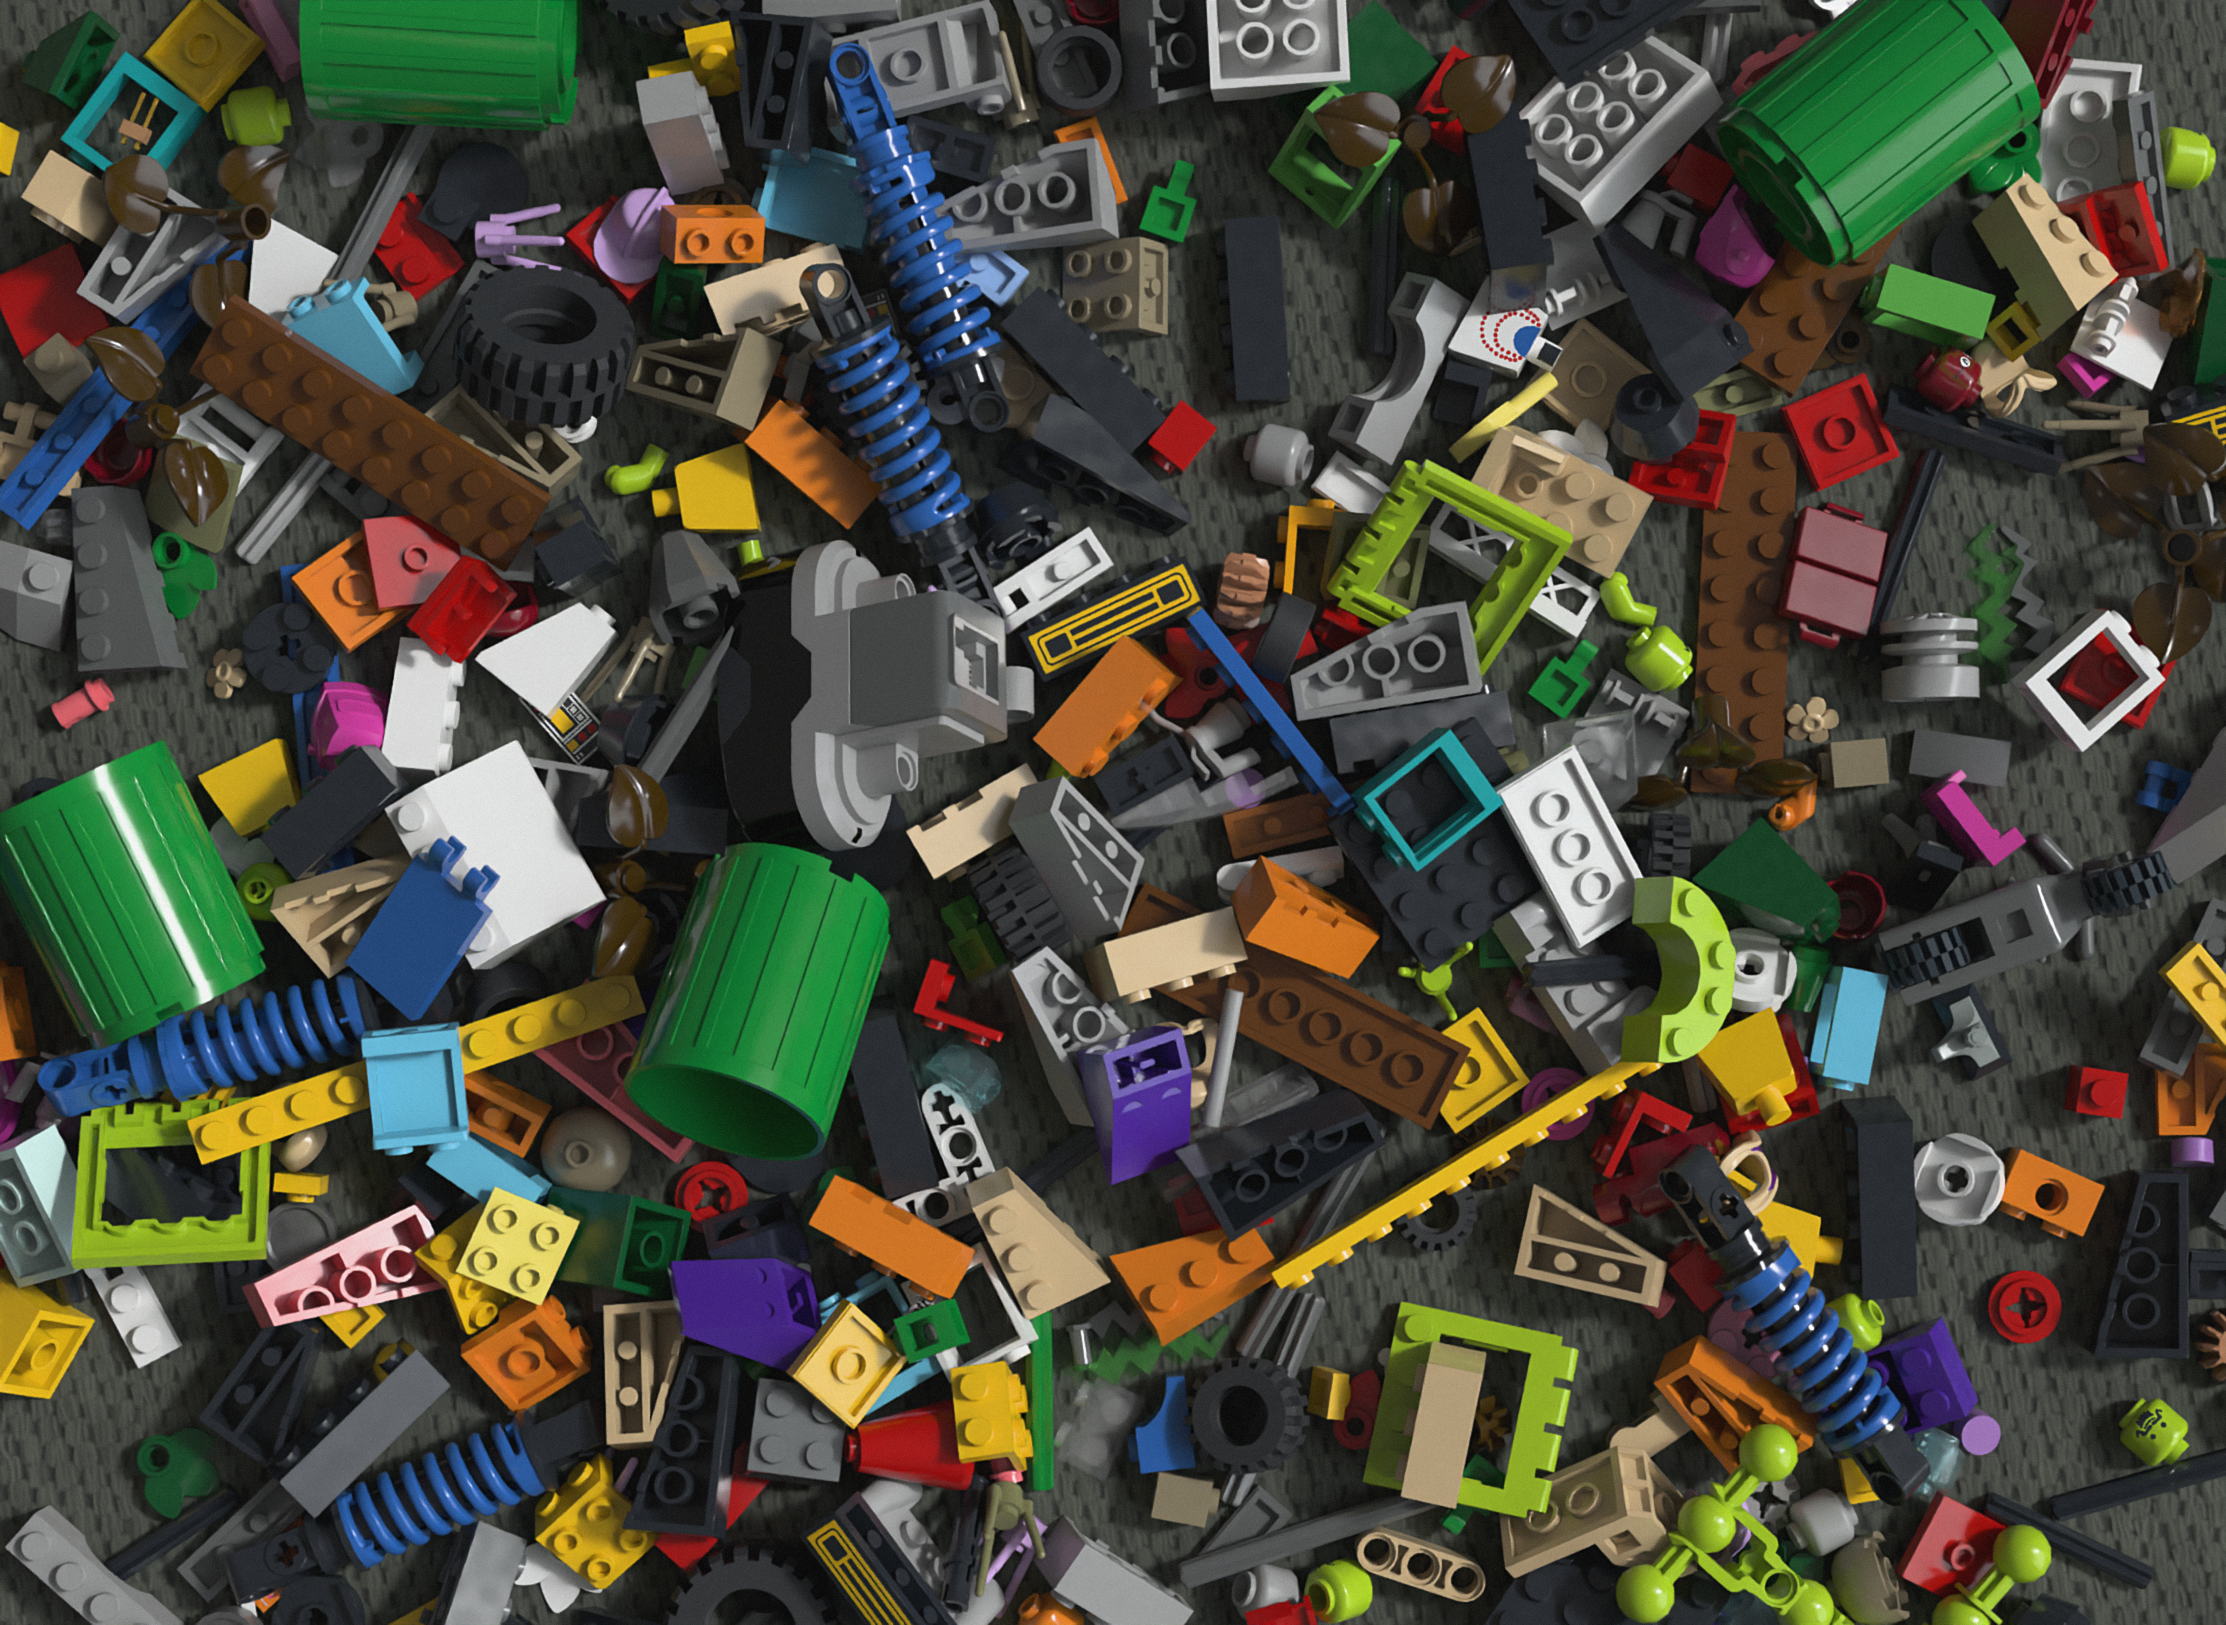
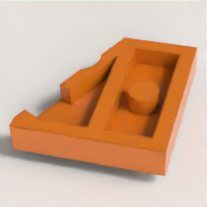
M2198 1043L2180 1080L2155 1069L2157 1135H2206L2215 1117V1110L2219 1101L2226 1094V1053L2218 1043Z

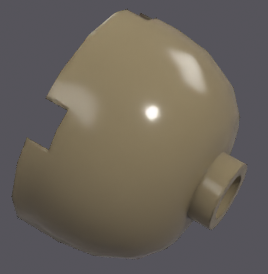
M584 1105L570 1108L552 1120L543 1134L540 1155L544 1171L556 1186L606 1192L618 1184L629 1169L633 1149L630 1134L618 1118L604 1108Z
M1877 1530L1858 1536L1842 1545L1835 1553L1831 1563L1832 1579L1826 1581V1588L1831 1595L1834 1606H1842L1849 1617L1862 1625H1889L1907 1619L1910 1614L1908 1611L1901 1610V1605L1909 1603L1904 1579L1895 1573L1898 1567L1896 1560L1892 1565L1887 1557H1883L1878 1544L1886 1542V1539Z

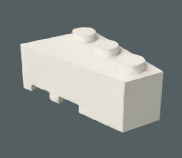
M406 637L400 638L381 751L411 786L402 796H406L422 785L449 773L453 758V729H456L458 726L460 705L456 701L457 687L464 686L466 678V660L462 664L456 663L445 652L441 656L435 653L422 639Z

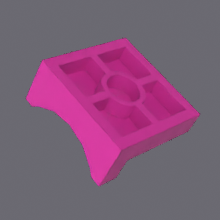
M1962 769L1956 770L1940 783L1931 785L1919 795V798L1933 816L1937 818V821L1973 867H1994L2024 844L2026 840L2016 827L2008 829L2001 835L1996 828L1993 829L1958 785L1967 776Z

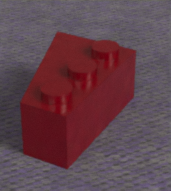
M2012 0L2009 10L2002 16L2000 24L2017 47L2030 70L2039 93L2042 109H2047L2074 61L2071 56H2068V53L2079 33L2088 35L2093 27L2094 21L2088 17L2098 0Z

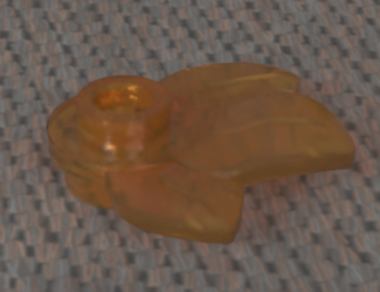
M2193 248L2191 259L2184 271L2178 267H2175V270L2172 271L2170 294L2164 298L2161 305L2159 328L2161 332H2168L2172 338H2182L2186 330H2192L2195 324L2197 308L2203 292V279L2206 274L2205 257L2199 248Z

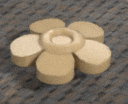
M235 648L230 652L226 649H220L213 658V664L216 668H211L208 671L206 682L209 687L215 688V695L218 698H229L232 695L233 686L240 688L246 681L247 673L244 669L240 668L245 662L243 651Z
M1820 697L1809 698L1806 702V710L1802 705L1794 704L1788 708L1786 713L1788 721L1792 723L1788 727V734L1797 741L1804 740L1809 734L1811 742H1824L1829 737L1828 729L1836 727L1839 723L1837 711L1834 709L1826 710V703Z

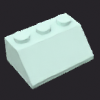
M55 1124L23 1134L0 1145V1252L18 1288L69 1275L81 1270L73 1269L71 1262L77 1170L67 1151L66 1143L59 1135Z

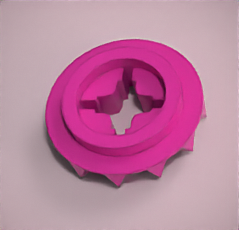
M1553 1067L1536 1073L1530 1080V1083L1524 1087L1521 1103L1523 1114L1549 1099L1547 1087L1557 1094L1583 1077L1573 1070L1561 1067ZM1594 1099L1585 1104L1588 1111L1579 1118L1567 1124H1564L1560 1119L1546 1127L1549 1135L1545 1138L1566 1140L1580 1134L1592 1119L1595 1107Z

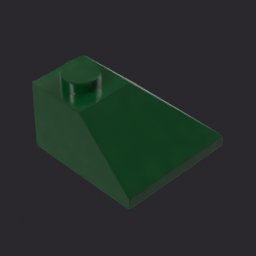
M88 11L43 39L37 50H32L27 55L22 65L21 72L23 77L20 82L32 91L79 114L121 34L101 16Z

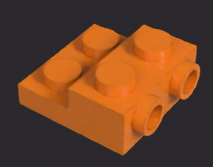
M362 529L291 578V584L347 654L379 631H386L417 609L408 608L376 612Z
M8 959L0 960V1062L38 1056L23 966L9 967Z
M550 1295L544 1298L541 1306L520 1298L500 1310L499 1322L461 1345V1356L516 1415L519 1410L530 1408L591 1371V1349H593V1343L589 1334L582 1326L578 1325L572 1328L565 1321L566 1313L564 1307L554 1295Z

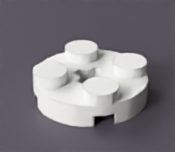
M1737 928L1729 931L1731 943L1736 951L1735 980L1731 1008L1743 1012H1760L1771 1007L1774 1012L1778 1011L1781 1008L1782 1002L1792 992L1797 973L1794 955L1791 951L1788 955L1786 950L1779 945L1780 939L1764 930ZM1745 964H1750L1754 966V971L1760 974L1746 975L1740 970H1744Z
M1966 1134L1945 1135L1947 1137L1928 1143L1919 1151L1914 1160L1915 1195L1920 1203L1919 1206L1925 1214L1943 1224L1958 1227L1981 1224L1997 1208L2002 1199L2005 1188L2004 1163L1997 1157L1989 1145ZM1960 1168H1964L1966 1170L1965 1177L1969 1179L1968 1184L1965 1188L1960 1187L1958 1192L1953 1193L1951 1191L1953 1184L1947 1181V1176L1950 1172L1957 1174Z

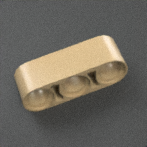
M1381 1526L1361 1532L1355 1539L1354 1548L1359 1563L1371 1573L1461 1602L1475 1600L1482 1594L1485 1588L1486 1579L1483 1570L1478 1562L1467 1554ZM1372 1539H1382L1388 1543L1386 1554L1376 1560L1366 1557L1364 1555L1366 1544ZM1417 1553H1426L1432 1559L1429 1569L1420 1574L1409 1571L1407 1565L1410 1557ZM1461 1567H1468L1475 1572L1473 1582L1464 1588L1452 1585L1451 1577L1454 1571Z

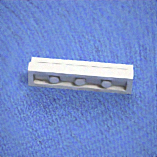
M1445 502L1430 526L1431 534L1428 550L1486 585L1496 570L1497 565L1481 556L1478 543L1497 539L1505 544L1508 551L1515 539L1501 530L1496 532L1457 512L1456 507ZM1450 511L1467 520L1471 539L1458 541L1440 530ZM1474 525L1489 535L1477 537ZM1472 544L1474 551L1466 545ZM1557 566L1552 575L1565 583L1553 586L1552 577L1550 576L1547 580V587L1541 589L1526 612L1573 640L1578 637L1585 626V620L1600 598V592ZM1573 587L1587 596L1588 599L1579 611L1580 613L1576 616L1557 604L1555 591ZM1549 592L1550 599L1543 594Z

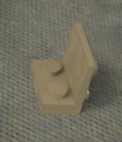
M1132 237L1064 246L1063 301L1068 306L1065 313L1077 325L1080 322L1085 323L1094 333L1129 330L1149 336L1168 335V245L1143 237Z

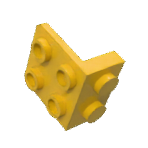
M482 1202L478 1203L414 1252L418 1265L447 1289L460 1327L468 1335H472L482 1327L490 1324L499 1315L500 1310L520 1299V1297L455 1271L485 1208Z
M1005 1361L950 1368L959 1460L962 1463L1008 1457L1017 1471L1026 1470V1458L1033 1457V1446L1030 1430L1025 1429L1024 1420L1021 1419V1413L1028 1412V1400L1025 1385H1021L1019 1375L1012 1374Z
M601 1452L597 1453L590 1461L579 1463L572 1470L567 1481L557 1491L546 1493L535 1508V1540L597 1589H605L655 1545V1540L661 1534L638 1533L622 1529L627 1512L630 1513L633 1502L613 1486V1462Z

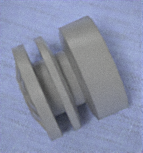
M1925 613L1906 615L1894 621L1880 623V635L1901 637V643L1881 646V653L1888 656L1902 657V666L1881 671L1882 701L1925 702V698L1926 701L1980 698L1979 668L1972 665L1958 664V655L1977 651L1978 642L1957 641V634L1978 632L1977 619L1962 618L1950 613Z

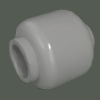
M1266 424L1259 430L1257 435L1251 434L1247 439L1244 449V461L1250 462V472L1253 478L1282 487H1293L1299 480H1305L1310 473L1314 459V446L1308 443V438L1303 431L1277 424Z
M1821 1488L1798 1500L1789 1509L1792 1523L1786 1525V1530L1793 1544L1799 1550L1806 1547L1813 1555L1821 1557L1854 1538V1526L1858 1524V1518L1851 1503L1842 1492L1835 1494L1828 1488Z
M1262 1564L1239 1572L1232 1586V1601L1244 1620H1246L1245 1612L1288 1600L1290 1605L1302 1603L1303 1600L1302 1591L1299 1589L1298 1579L1291 1570L1268 1564Z

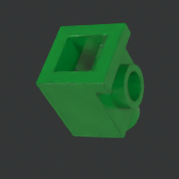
M955 1298L941 1301L894 1319L897 1329L893 1331L894 1343L899 1354L902 1357H907L909 1364L970 1342ZM929 1323L934 1324L937 1337L933 1341L929 1340L924 1332L926 1325Z

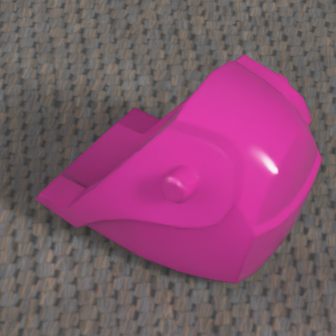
M1736 182L1723 198V203L1716 213L1708 219L1699 236L1700 242L1694 256V262L1715 280L1747 289L1759 283L1775 261L1770 256L1764 242L1744 209L1750 196Z
M342 681L324 682L320 688V695L311 719L312 744L308 745L307 754L315 756L319 767L327 769L331 773L337 767L334 763L336 757L353 744H356L358 747L375 744L382 751L390 704L387 694L358 683Z

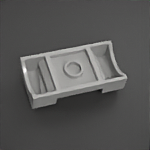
M989 0L835 38L832 42L830 56L838 46L845 43L858 44L868 52L878 79L890 100L895 118L963 101L969 109L977 110L978 114L992 115L1002 111L1004 104L1012 100L1010 84L997 37L1000 31L997 14ZM848 56L837 59L836 67L843 77L853 79L860 75V67L855 59ZM825 77L824 86L828 107V128L839 142L846 143L849 147L853 144L852 139L845 130L838 112L836 99L827 77ZM870 108V109L864 110V111L859 112V113H857V114H862V113L867 112V111H869V110H872V109H874V108Z
M1543 888L1493 921V931L1521 973L1523 965L1528 962L1606 955L1596 939H1593L1581 948L1573 946ZM1622 978L1531 987L1589 1077L1612 1067L1620 1061L1624 1016L1638 1015L1650 1007L1658 994V991L1646 985L1639 986L1630 991Z
M876 1475L872 1476L865 1482L859 1493L940 1600L945 1578V1570L942 1567L944 1556L928 1536L922 1524L916 1520L909 1510L923 1496L922 1484ZM977 1574L973 1576L968 1611H962L960 1614L948 1612L957 1625H988L1005 1606L1004 1594L999 1584L993 1578L988 1584H985L983 1596L976 1597L974 1592Z

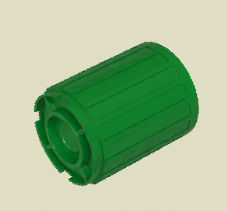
M300 0V61L307 105L315 119L543 132H548L552 125L567 126L572 119L578 91L579 78L573 76L576 55H581L583 0Z
M1857 0L1726 107L1727 115L1718 121L1720 125L1715 128L1727 162L1756 205L1763 201L1779 219L1774 224V227L1807 259L1824 269H1832L1840 262L1846 263L1850 260L1853 262L2038 118L2041 103L2036 84L2023 57L2007 32L1981 0Z
M165 739L111 761L0 813V882L79 1036L87 1035L94 1051L106 1048L146 1031L180 1012L193 1009L250 980L266 969L259 954L265 948Z
M735 844L728 847L726 856L720 858V854L716 853L712 862L708 863L703 874L700 873L624 1079V1088L630 1100L647 1116L666 1128L703 1145L728 1153L763 1160L794 1161L807 1159L822 1151L831 1128L891 935L888 928L889 907L878 890L856 873L852 874L849 882L829 872L832 862L829 859L800 849L776 844Z

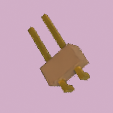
M143 92L139 97L130 121L123 119L118 131L123 135L121 143L126 145L127 137L136 141L134 149L138 151L140 150V144L147 145L152 131L147 127L159 102L158 98L154 99L143 126L134 123L146 96Z

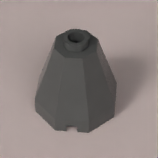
M680 528L670 530L653 547L649 613L653 625L663 643L674 644L672 636L682 637L684 645L695 646L719 637L744 599V595L734 576L696 531Z

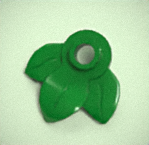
M2032 122L2019 132L2027 139L2023 147L2013 148L2009 145L2008 140L1969 171L1968 185L1971 195L1989 194L2002 189L2005 185L2009 188L2026 173L2036 183L2040 184L2042 168L2036 155L2041 146V136L2039 130Z
M166 530L155 539L152 546V555L157 570H161L166 586L162 588L165 602L177 619L183 620L197 607L200 590L211 591L216 589V567L208 555L199 551L196 545L182 539L176 533ZM176 544H180L181 552L176 560L172 555V550Z

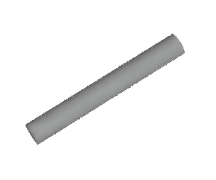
M1225 990L1208 1093L1201 1123L1206 1126H1220L1244 993L1239 990Z

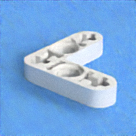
M945 1083L935 1084L928 1088L923 1095L921 1105L950 1177L939 1181V1187L915 1192L892 1202L912 1213L914 1211L909 1206V1203L915 1201L917 1216L937 1228H941L974 1213L965 1186L972 1183L973 1180L969 1172H963L959 1175L957 1167L971 1165L980 1158L982 1167L973 1168L978 1179L996 1172L965 1096L954 1085ZM940 1091L944 1096H953L955 1103L949 1106L953 1120L963 1117L965 1122L964 1125L952 1126L943 1133L940 1125H946L949 1122L943 1111L934 1112L932 1107L938 1101L936 1094ZM957 1133H966L973 1142L972 1152L964 1159H957L950 1152V1140ZM936 1192L946 1196L949 1202V1210L941 1219L930 1217L925 1208L927 1198Z

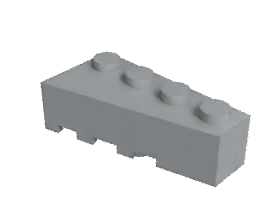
M692 71L636 81L643 126L671 196L698 191L703 187L724 184L722 169L730 168L725 141H722L719 124L715 120L713 107L708 99L706 87L699 85Z

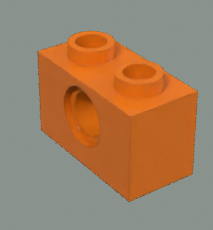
M661 205L659 250L673 263H763L765 217L750 205Z
M482 1069L465 1074L464 1080L470 1131L524 1158L532 1147L553 1106Z
M2011 1147L2004 1162L2005 1188L1998 1210L2022 1221L2025 1220L2027 1213L2042 1219L2043 1222L2040 1229L2065 1240L2069 1232L2083 1237L2105 1186L2022 1149ZM2049 1183L2054 1192L2053 1200L2048 1206L2040 1208L2035 1199L2036 1191L2041 1185Z

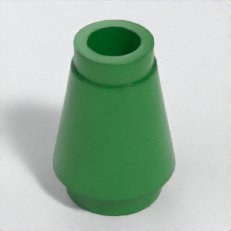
M1796 943L1793 944L1792 954L1796 960L1797 973L1792 992L1785 1001L1787 1008L1802 1012H1812L1813 1004L1832 964L1828 960L1830 950L1813 944L1808 948Z

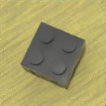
M759 1378L752 1386L741 1476L832 1488L839 1482L846 1425L799 1383Z

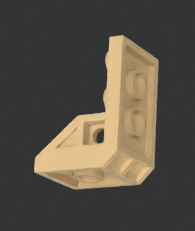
M1515 425L1499 427L1471 480L1472 483L1573 534L1572 544L1565 553V556L1607 578L1612 577L1654 498L1538 435Z
M1617 1445L1541 1478L1552 1481L1546 1514L1528 1510L1526 1519L1499 1513L1505 1568L1516 1578L1593 1544H1596L1615 1565L1625 1567L1641 1564L1652 1565L1670 1544L1666 1532L1678 1530V1513L1684 1502H1686L1685 1498L1643 1449ZM1693 1560L1679 1577H1684L1698 1571L1696 1561Z

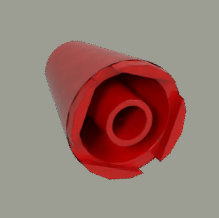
M953 1398L860 1423L855 1429H852L851 1434H847L844 1437L845 1461L847 1463L852 1462L856 1472L953 1491L967 1490L971 1484L974 1462L962 1463L959 1460Z

